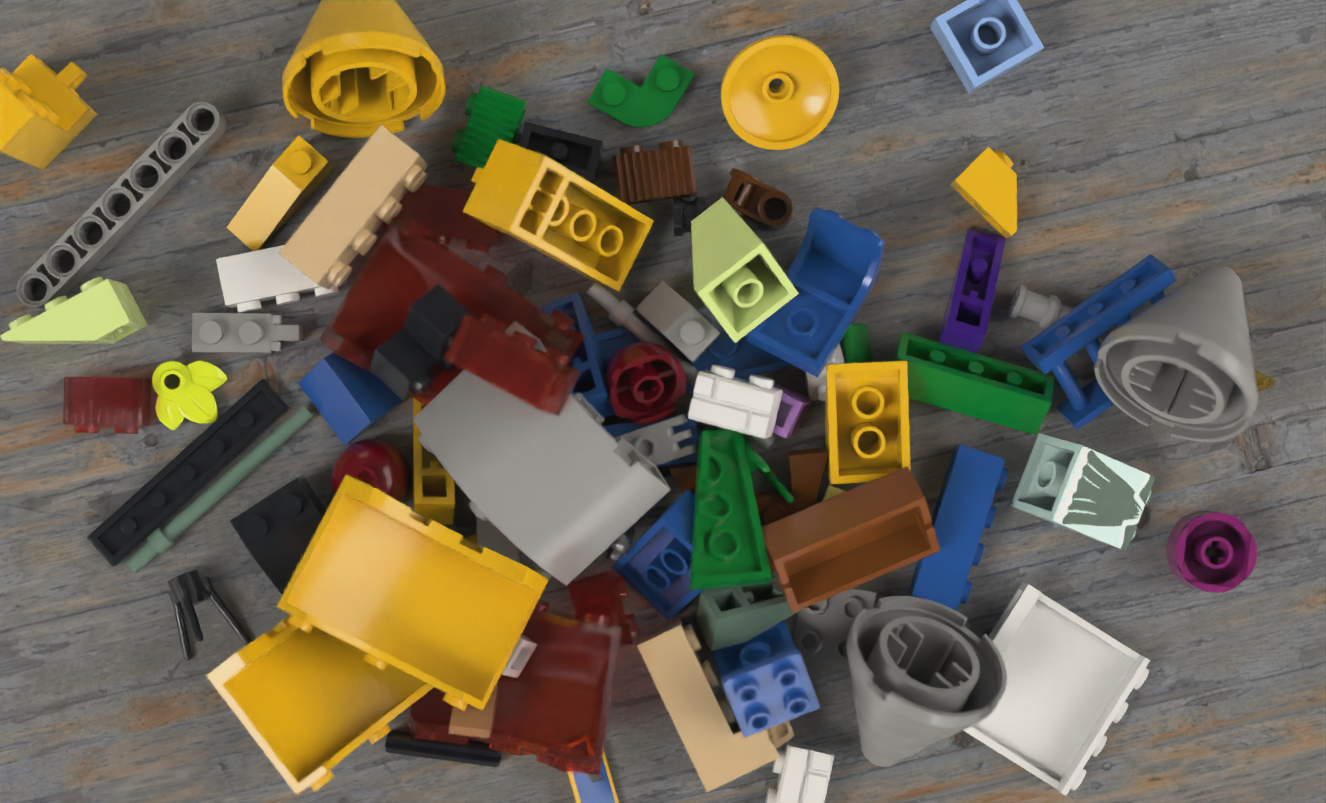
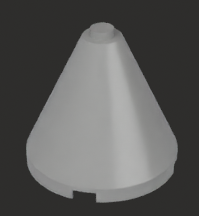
M1226 266L1209 267L1111 332L1103 341L1094 366L1096 379L1107 397L1124 413L1147 427L1151 419L1174 427L1171 436L1179 439L1197 442H1217L1231 439L1245 431L1257 409L1258 391L1243 287L1238 275Z
M891 596L879 599L874 608L869 610L863 608L857 615L848 634L847 654L863 755L872 764L880 767L894 766L983 721L991 715L1003 696L1007 683V673L999 650L987 634L983 635L980 640L973 632L966 628L965 624L968 618L954 609L924 598Z

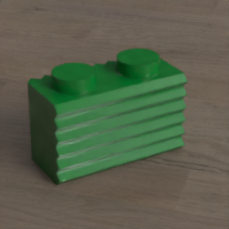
M483 85L480 86L478 94L471 92L464 112L465 115L470 116L465 131L458 129L451 148L452 152L457 153L455 161L460 165L475 170L477 167L484 169L498 139L514 144L528 106L526 100Z

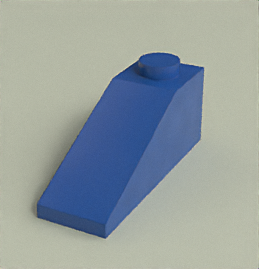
M575 292L541 305L556 363L565 374L561 378L562 383L573 395L577 392L581 393L603 418L615 414L616 412L609 401L604 379L607 366L580 294Z

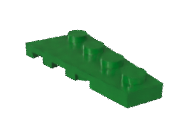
M730 429L702 431L698 442L689 590L767 584L772 576L742 433Z

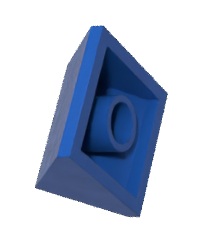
M362 336L323 358L298 382L344 446L348 445L404 403L370 370L374 352Z

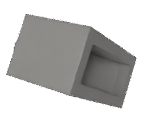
M664 281L635 308L691 364L720 336V332Z

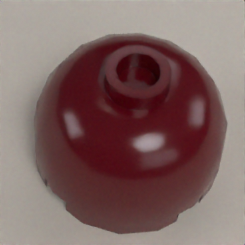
M638 342L627 345L610 359L604 374L609 401L614 411L621 418L622 416L629 418L636 424L657 422L670 415L676 409L674 403L678 400L680 394L683 397L686 392V375L681 365L672 353L658 344Z
M364 439L350 444L340 452L332 469L331 483L335 494L345 475H348L403 503L411 483V471L406 457L396 446L384 440Z

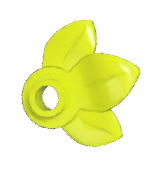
M171 360L158 365L152 375V386L158 394L155 410L159 420L171 430L177 429L185 417L199 424L215 422L218 418V410L215 398L211 392L227 381L225 373L217 366L202 360L188 365ZM169 374H175L180 378V383L178 386L170 388L164 383L165 377Z

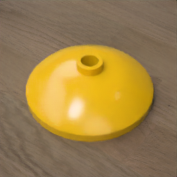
M793 35L768 36L746 46L731 61L721 84V106L728 124L744 141L753 146L768 150L791 149L812 140L828 125L838 104L839 81L829 57L814 43ZM781 79L782 83L779 87H769L772 80Z

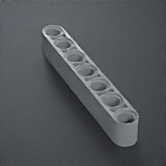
M202 101L188 107L20 278L16 288L20 301L26 306L45 310L44 306L48 302L67 295L222 138L227 128L224 114L210 103ZM204 113H212L214 115V125L212 128L204 132L199 131L197 126L199 117ZM176 141H184L187 147L186 153L182 158L172 160L170 157L171 146ZM155 168L159 175L158 181L153 187L145 188L142 182L143 175L147 170ZM127 196L131 203L130 210L124 216L118 217L115 213V203L121 197ZM99 224L103 231L102 238L98 243L91 245L87 238L88 230L93 225ZM71 252L75 259L74 267L69 272L63 273L60 269V259L64 254ZM42 280L46 284L47 292L43 299L36 301L32 295V289L35 283Z

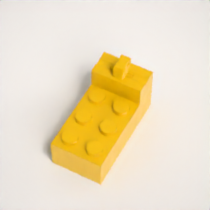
M30 54L13 73H10L2 66L0 68V152L44 170L97 115L75 92L88 75L73 62H70L57 74L33 54Z
M498 139L484 169L477 167L471 179L476 185L463 209L464 213L484 224L511 235L594 282L597 281L618 292L654 220L552 159Z

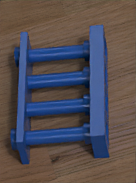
M1151 254L1021 346L1026 357L1044 374L1051 370L1053 371L1068 398L1056 409L1076 430L1092 422L1114 403L1103 392L1097 379L1081 389L1065 360L1085 347L1095 365L1098 359V351L1102 345L1098 339L1101 334L1115 324L1120 327L1131 320L1130 314L1147 301H1150L1151 305L1165 297L1164 289L1173 284L1176 279L1171 269Z

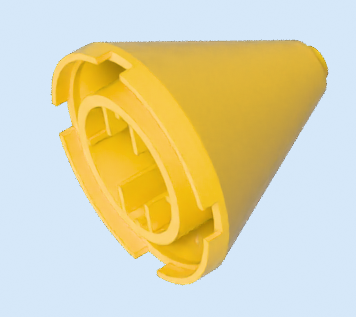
M321 0L282 76L284 104L295 119L299 117L300 113L311 120V129L328 135L347 138H371L380 125H383L393 134L404 131V121L419 114L422 121L429 118L441 105L446 89L442 63L396 0Z

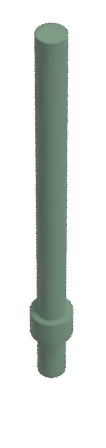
M305 405L300 407L163 529L158 527L147 537L148 542L126 561L128 567L137 573L157 554L163 555L175 545L174 539L314 417L313 413Z

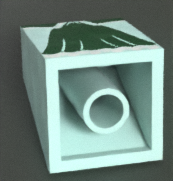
M1039 433L1010 506L1104 544L1127 551L1131 540L1136 534L1137 524L1144 506L1151 496V488L1156 477L1083 445Z

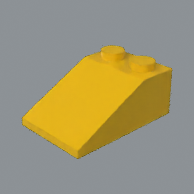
M907 360L826 364L825 447L829 451L826 461V477L831 484L867 483L907 466L911 472Z

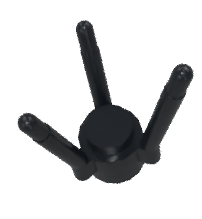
M193 570L168 581L171 592L168 594L174 607L180 643L186 661L191 660L192 655L183 610H186L195 639L201 642L204 638L194 606L205 601L204 593L208 595L245 645L251 643L250 637L214 590L209 576L201 579L198 570Z

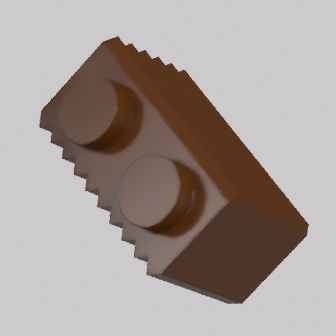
M682 140L659 143V150L644 151L643 145L620 148V155L612 156L618 199L627 205L673 199V197L697 196L691 145L683 146Z

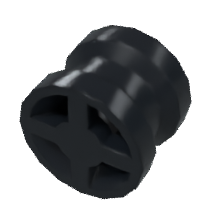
M673 197L674 237L683 236L686 232H691V221L705 211V197H696L693 201H685L681 197Z

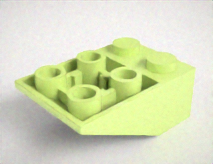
M97 277L81 285L80 289L82 292L70 299L65 295L48 302L44 306L46 311L34 318H32L31 314L12 321L9 324L11 330L0 335L2 341L21 344H114L148 326L127 284L111 279L103 280L102 277Z

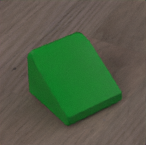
M866 324L850 325L840 341L844 362H871L873 356Z

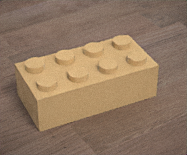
M380 125L280 250L279 254L316 284L330 289L333 284L339 287L352 272L353 268L349 264L357 254L365 255L376 242L378 237L374 233L383 222L391 223L401 211L403 205L399 202L408 190L414 193L425 181L428 174L424 170L428 164L417 152L383 125Z

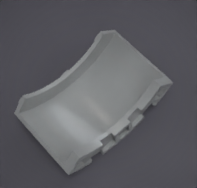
M515 321L422 409L413 420L421 433L418 436V440L429 452L436 455L450 476L470 498L469 506L480 519L484 521L489 519L514 545L533 560L535 568L542 576L547 579L554 577L567 586L671 489L653 462L635 449L622 436L615 440L600 425L604 418L581 393L577 392L573 395L560 379L565 374L553 360L542 341Z

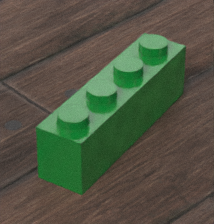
M901 333L891 361L907 360L908 398L1015 430L1037 435L1052 403L1055 378L1053 375L1044 374L1043 372L909 333Z

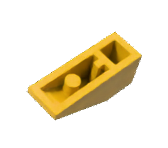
M298 135L272 164L226 228L252 251L261 250L331 173L335 166Z
M413 398V418L434 398ZM413 420V512L441 525H453L455 509L454 479L440 463L436 455L429 452L420 443L418 436L421 433Z

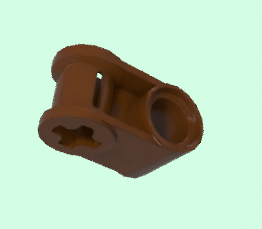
M732 168L729 173L732 178L723 198L741 218L753 221L767 229L779 230L787 226L791 221L793 213L792 201L789 196L764 184L748 173ZM743 186L742 192L738 200L735 201L741 187ZM771 201H779L784 204L786 214L779 220H771L765 216L763 211L766 204Z

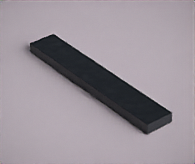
M261 379L96 528L87 539L112 567L117 566L147 539L152 532L168 520L283 416L290 407L265 379Z

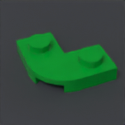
M660 54L642 87H639L607 68L587 103L627 127L635 129L636 127H651L667 120L671 116L694 78L695 73Z

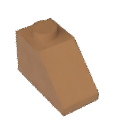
M497 681L483 711L470 704L467 705L465 711L453 706L449 734L490 738L495 722L499 681Z

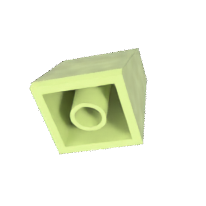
M723 197L691 221L694 290L734 343L799 294L763 242Z

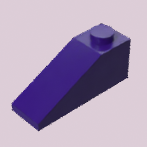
M968 228L945 309L938 342L978 353L986 336L1006 241L1005 238Z

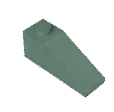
M774 572L771 573L772 578L767 584L710 588L700 592L695 622L711 651L747 642L799 612L792 613Z

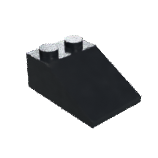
M299 477L230 520V523L252 557L281 595H283L326 510L305 477Z

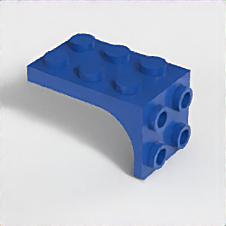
M814 207L809 215L808 228L802 245L786 273L787 278L799 294L748 333L747 342L818 378L878 280L885 242L871 229L859 228L845 221L838 213L832 210Z
M784 620L747 642L712 651L722 678L723 687L744 738L820 708L801 654L796 649Z

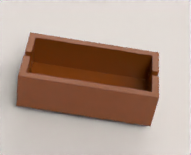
M908 466L761 527L766 552L777 582L792 613L940 551L925 496Z

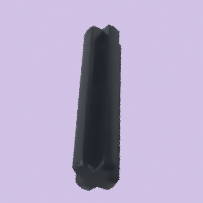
M393 730L387 734L385 749L388 753L498 767L500 765L503 752L502 746L497 744Z

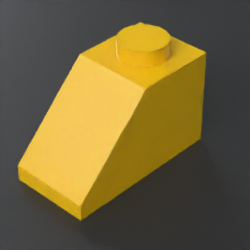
M987 147L950 185L997 232L1007 239L1017 231V174L1011 169L1014 164L1005 153L999 149L993 151Z

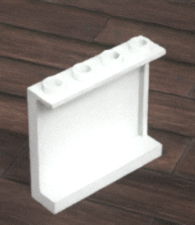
M1022 582L988 636L999 650L1005 663L1007 673L1005 692L991 715L963 731L1053 786L1066 796L1070 789L1074 791L1082 783L1086 775V770L1083 768L1091 755L1096 757L1105 746L1107 736L1104 734L1112 722H1119L1128 707V703L1125 700L1133 688L1139 689L1149 674V669L1146 667L1150 660L1056 603L1036 588Z

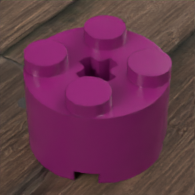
M1200 511L1178 520L1168 537L1166 554L1172 574L1184 584L1206 592L1223 593L1234 589L1252 573L1257 559V547L1252 534L1236 517L1225 513ZM1212 546L1217 548L1216 556L1212 555L1209 557L1205 555L1206 547Z

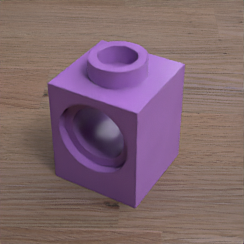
M776 382L773 383L772 387L783 389L773 432L786 439L796 434L812 399Z

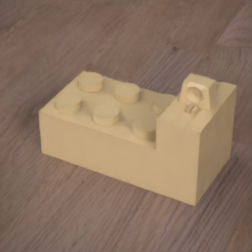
M678 619L638 638L637 647L705 790L709 792L780 758L777 748L795 735L789 721L744 738L726 696L717 697L714 687L719 685L718 679L709 660L701 662L696 651L702 648L692 625L689 624L684 627L681 619Z

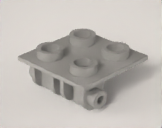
M851 588L800 610L797 614L793 642L796 649L800 652L802 659L850 669L847 654L848 634L859 612L863 608L869 610L875 607L877 593L871 590Z

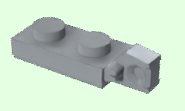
M192 313L193 353H273V351H281V342H303V326L282 325V316L271 313Z

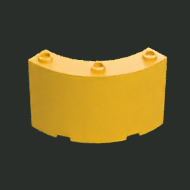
M345 475L285 589L277 608L291 614L288 620L289 623L308 633L315 626L365 651L366 654L363 660L384 671L389 663L446 692L443 698L445 702L465 711L468 704L483 711L549 580L527 566L487 547L482 548L464 539V536L412 512L411 508L378 489Z
M290 614L272 630L262 634L209 673L207 677L293 791L298 795L308 786L315 792L331 780L334 775L330 770L367 739L372 745L391 731L387 723L433 689L434 686L389 663L384 671L363 660L366 654L365 651L315 626L308 633L288 622Z

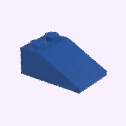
M688 489L632 545L627 556H622L611 567L668 621L703 590H689L695 495Z

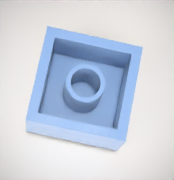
M966 0L936 17L930 25L933 34L968 94L1032 59L1044 49L1043 44L1017 0Z

